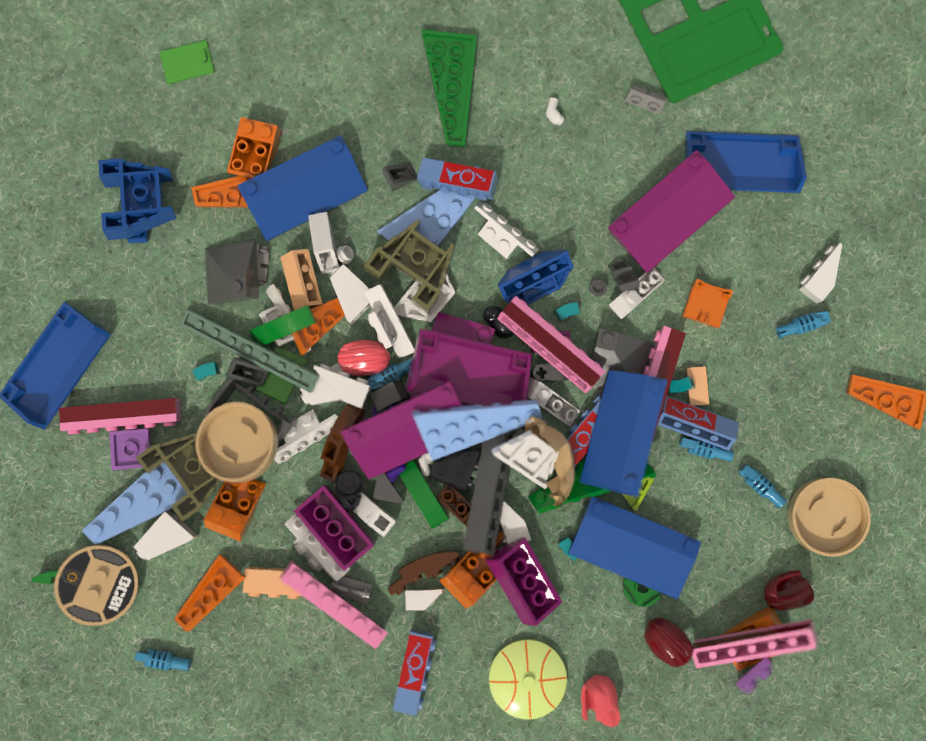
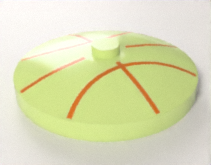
M520 639L507 644L496 654L489 671V686L495 702L506 713L520 719H536L549 714L561 702L566 691L567 674L562 659L551 646L535 639Z

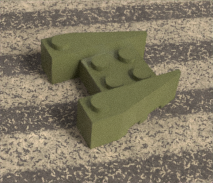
M416 220L400 234L391 238L386 244L378 247L364 264L365 271L382 281L393 265L421 284V287L412 298V303L428 314L440 297L454 251V245L451 244L445 252L417 232L420 228V221Z
M197 432L153 445L136 456V459L147 474H150L165 463L187 494L171 505L182 522L200 510L221 482L220 479L209 474L199 461L196 451Z

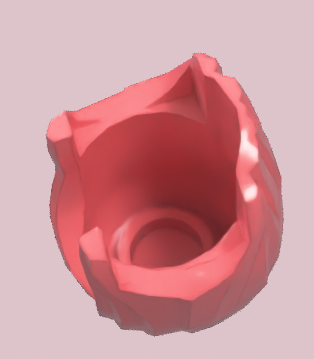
M358 340L344 344L338 353V363L342 371L360 377L374 375L383 371L390 361V353L385 349L384 345L373 340Z
M592 676L582 687V718L588 721L587 710L592 709L596 712V721H601L602 724L608 727H616L620 722V712L615 685L608 676Z

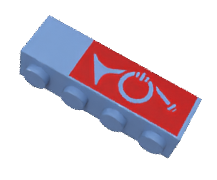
M423 158L417 180L421 187L427 190L435 188L443 193L455 192L463 197L470 195L475 196L479 200L486 201L487 199L493 200L498 176L496 171Z
M601 394L593 400L595 405L591 410L587 408L582 413L580 423L578 425L574 423L568 430L570 435L566 439L571 446L574 467L588 452L602 399Z
M666 396L658 425L729 451L737 440L739 422Z
M415 629L410 630L393 711L416 716L417 710H421L424 699L420 698L421 690H426L428 681L427 678H424L425 672L430 671L432 659L428 658L430 651L434 652L436 640L433 639L434 634Z

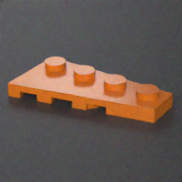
M236 176L191 187L195 206L248 208L237 185L250 178Z
M850 375L846 394L917 430H921L926 406V391Z
M218 555L174 620L184 631L190 632L246 577L227 558Z

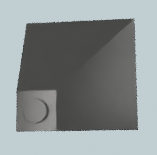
M256 241L205 248L208 305L259 299Z
M602 328L598 329L590 359L599 363L605 372L592 388L604 390L609 370L643 374L645 366H648V355L653 344L622 333Z

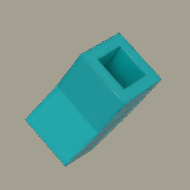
M578 302L565 304L554 311L560 321L580 314Z
M216 362L202 364L192 370L198 381H202L209 376L219 375Z
M692 377L671 381L670 393H681L695 389Z
M566 536L558 542V545L568 557L576 561V557L568 554L572 542Z

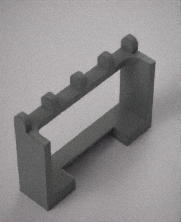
M229 378L201 416L205 418L215 408L225 404L235 389L238 388L282 422L277 429L279 446L297 422V418L293 416L288 422L281 416L284 412L283 407L280 406L275 412L266 405L270 397L266 395L260 400L252 394L256 389L254 385H250L246 389L240 385V380Z

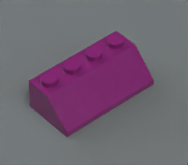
M326 484L297 507L294 512L341 569L345 571L376 543L349 510L341 506L342 502Z
M525 537L499 548L494 552V556L490 555L486 559L487 564L523 624L537 626L562 603L561 598Z

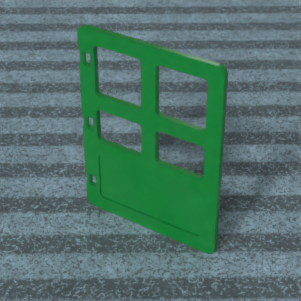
M619 0L668 100L672 103H678L775 58L783 51V45L777 33H775L760 0H730L706 12L700 9L696 0H681L689 19L656 35L651 34L641 14V10L663 0ZM765 26H767L771 34L768 37L765 36L762 30Z

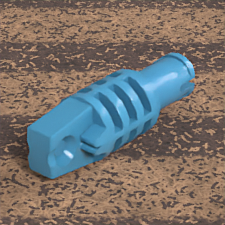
M820 311L794 318L791 323L776 327L775 329L776 332H779L777 333L778 338L781 339L794 333L800 335L818 329L831 322L828 311Z
M413 357L398 365L397 363L392 364L383 371L368 378L366 381H368L367 385L371 386L370 391L380 389L393 381L402 379L403 375L409 372Z
M692 437L691 440L681 438L678 445L687 448V453L708 459H714L715 457L731 462L734 455L732 450L728 451Z
M745 465L738 471L753 490L760 494L761 497L768 498L777 508H781L787 502L775 490L774 484L766 479L757 469H752Z
M148 649L147 653L136 652L134 659L145 662V667L167 671L172 668L189 671L191 666V659L176 657L171 652Z

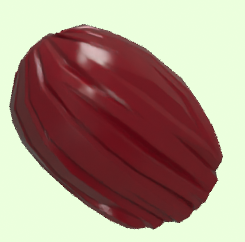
M792 570L779 574L768 581L764 587V600L772 609L788 611L809 605L814 600V591L809 582L800 576L803 575L800 570Z
M663 617L654 618L647 623L644 632L645 640L650 650L658 659L672 667L684 666L690 661L694 651L692 643L675 623Z

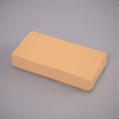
M706 366L685 368L686 377H692L696 387L687 391L688 403L693 406L709 405Z

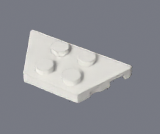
M447 274L440 297L428 314L412 303L413 296L421 287V284L415 281L395 305L394 309L397 315L432 323L438 312H441L455 295L454 288Z
M529 430L492 449L494 456L542 488H547L545 483H547L548 475L553 472V465L557 460L559 452L556 453L549 443Z

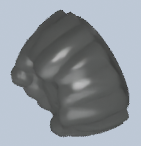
M598 278L591 281L589 290L594 296H602L606 293L608 286L604 279Z

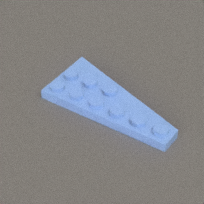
M439 190L377 232L390 241L395 235L397 236L409 225L419 220L420 228L417 232L436 246H439L476 197L470 195L463 197L455 192L443 193Z
M536 400L516 401L507 405L494 403L492 406L482 407V405L451 407L449 410L438 411V409H430V412L412 411L432 461L523 427L532 416L543 419Z
M164 463L150 474L145 472L89 523L82 532L95 545H98L130 528L163 514L165 511L173 509L171 505L187 493Z

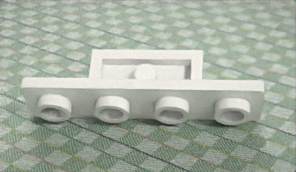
M480 202L474 207L475 210L488 220L478 235L506 259L517 246H520L532 257L539 251L532 240L526 239L522 236V232L519 229L510 226L506 218L497 215L489 204Z
M274 284L269 285L266 293L274 307L259 314L263 323L292 312L291 308L283 301L281 291ZM289 334L274 342L279 348L293 341L294 338L292 334ZM311 348L303 356L307 355Z
M382 284L367 289L364 294L372 307L368 314V320L370 325L375 328L379 342L384 345L385 349L393 347L398 358L414 353L415 347Z
M312 409L297 418V422L284 438L286 444L277 448L274 460L278 464L285 462L295 454L304 451L308 446L320 441L330 433L339 416L334 414L320 423Z
M296 514L285 522V525L297 538L293 542L296 551L308 559L307 562L312 569H316L319 572L324 568L335 582L350 570V567L345 571L341 569Z

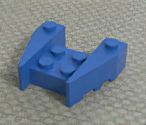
M123 159L98 160L99 178L105 188L120 186L121 211L101 213L102 231L108 240L130 238L177 219L173 208L164 207L162 182L174 181L168 168L150 167L138 162H126Z

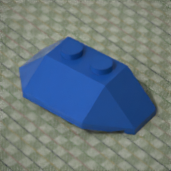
M566 249L545 251L508 269L497 285L505 302H511L517 296L529 305L560 289L574 266Z

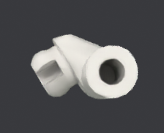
M549 98L546 116L551 123L561 125L564 122V117L556 109L558 99Z
M429 452L419 458V466L423 477L430 474L429 465L432 459Z

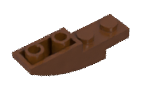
M348 403L337 418L320 457L324 460L320 474L323 478L334 483L335 477L343 471L349 448L341 434L342 428L346 425L350 428L361 423L364 409Z
M446 486L436 498L468 527L467 520L470 516L471 503L456 489ZM499 529L495 550L506 538Z
M458 550L438 551L407 563L398 571L402 577L388 586L387 590L391 596L394 593L399 595L407 589L405 585L409 582L415 583L423 577L422 573L427 578L431 576L433 578L437 577L443 572L442 568L448 564L450 567L459 560L457 557L460 553Z

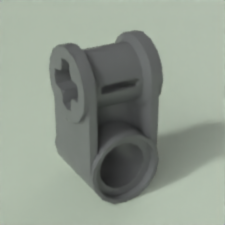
M550 363L539 364L531 371V378L540 382L569 380ZM539 369L545 373L542 378H540V375H536Z

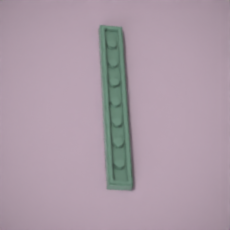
M187 308L180 326L310 393L313 392L320 377L318 373L191 308Z

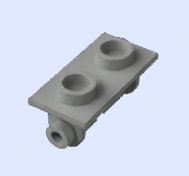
M631 85L625 102L650 112L661 113L666 103L664 95L650 92V95L646 94V89L637 85L635 87Z
M256 244L258 285H264L268 268L261 267V264L268 265L270 251H268V247L264 246L258 249L259 245Z
M343 576L337 582H332L331 589L342 597L368 604L373 584Z

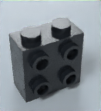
M465 448L435 459L429 479L465 492L466 487L471 488L474 477H471L473 469L478 470V456L480 453Z

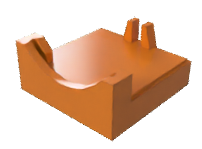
M695 279L692 283L682 317L717 329L720 328L733 290L719 288L707 284L700 279Z

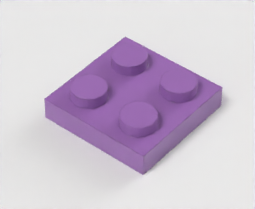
M150 429L109 432L112 470L143 468L136 459V456L151 447Z
M766 657L736 683L738 689L743 694L753 692L758 687L756 684L760 679L765 681L772 674V663Z

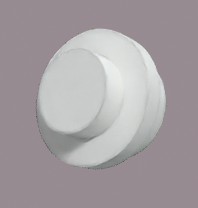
M349 246L337 248L338 260L344 264L351 263L354 258L353 250Z

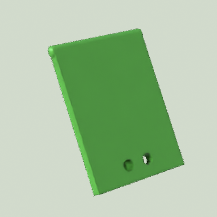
M206 40L159 52L167 85L214 73Z
M277 345L273 350L302 366L307 361L281 347L278 348ZM268 372L263 386L256 385L255 390L286 404L294 384Z

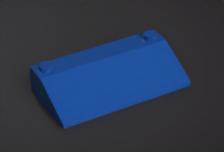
M686 131L685 160L697 150L711 164L730 190L801 192L807 175L798 135Z
M341 135L237 185L266 242L309 221V215L327 212L368 191Z
M63 302L0 392V398L26 423L45 430L111 334L77 309Z
M609 370L580 483L638 498L667 380L649 375Z
M591 497L587 500L568 554L674 599H678L696 560L701 541L598 498Z

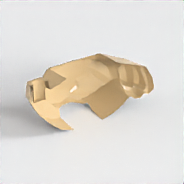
M532 416L524 426L525 432L532 431L549 443L556 453L559 452L557 460L553 465L558 476L545 484L552 491V494L549 496L555 499L553 505L561 506L569 496L574 481V457L571 446L562 433L550 426H546V421Z

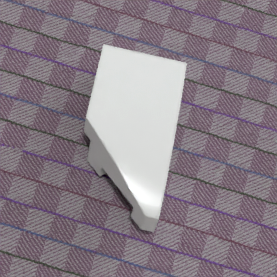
M444 589L405 590L406 610H426L435 603V600L444 592Z

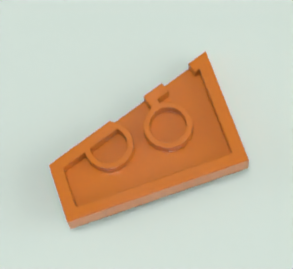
M338 298L312 308L311 312L316 323L292 333L301 356L345 316Z

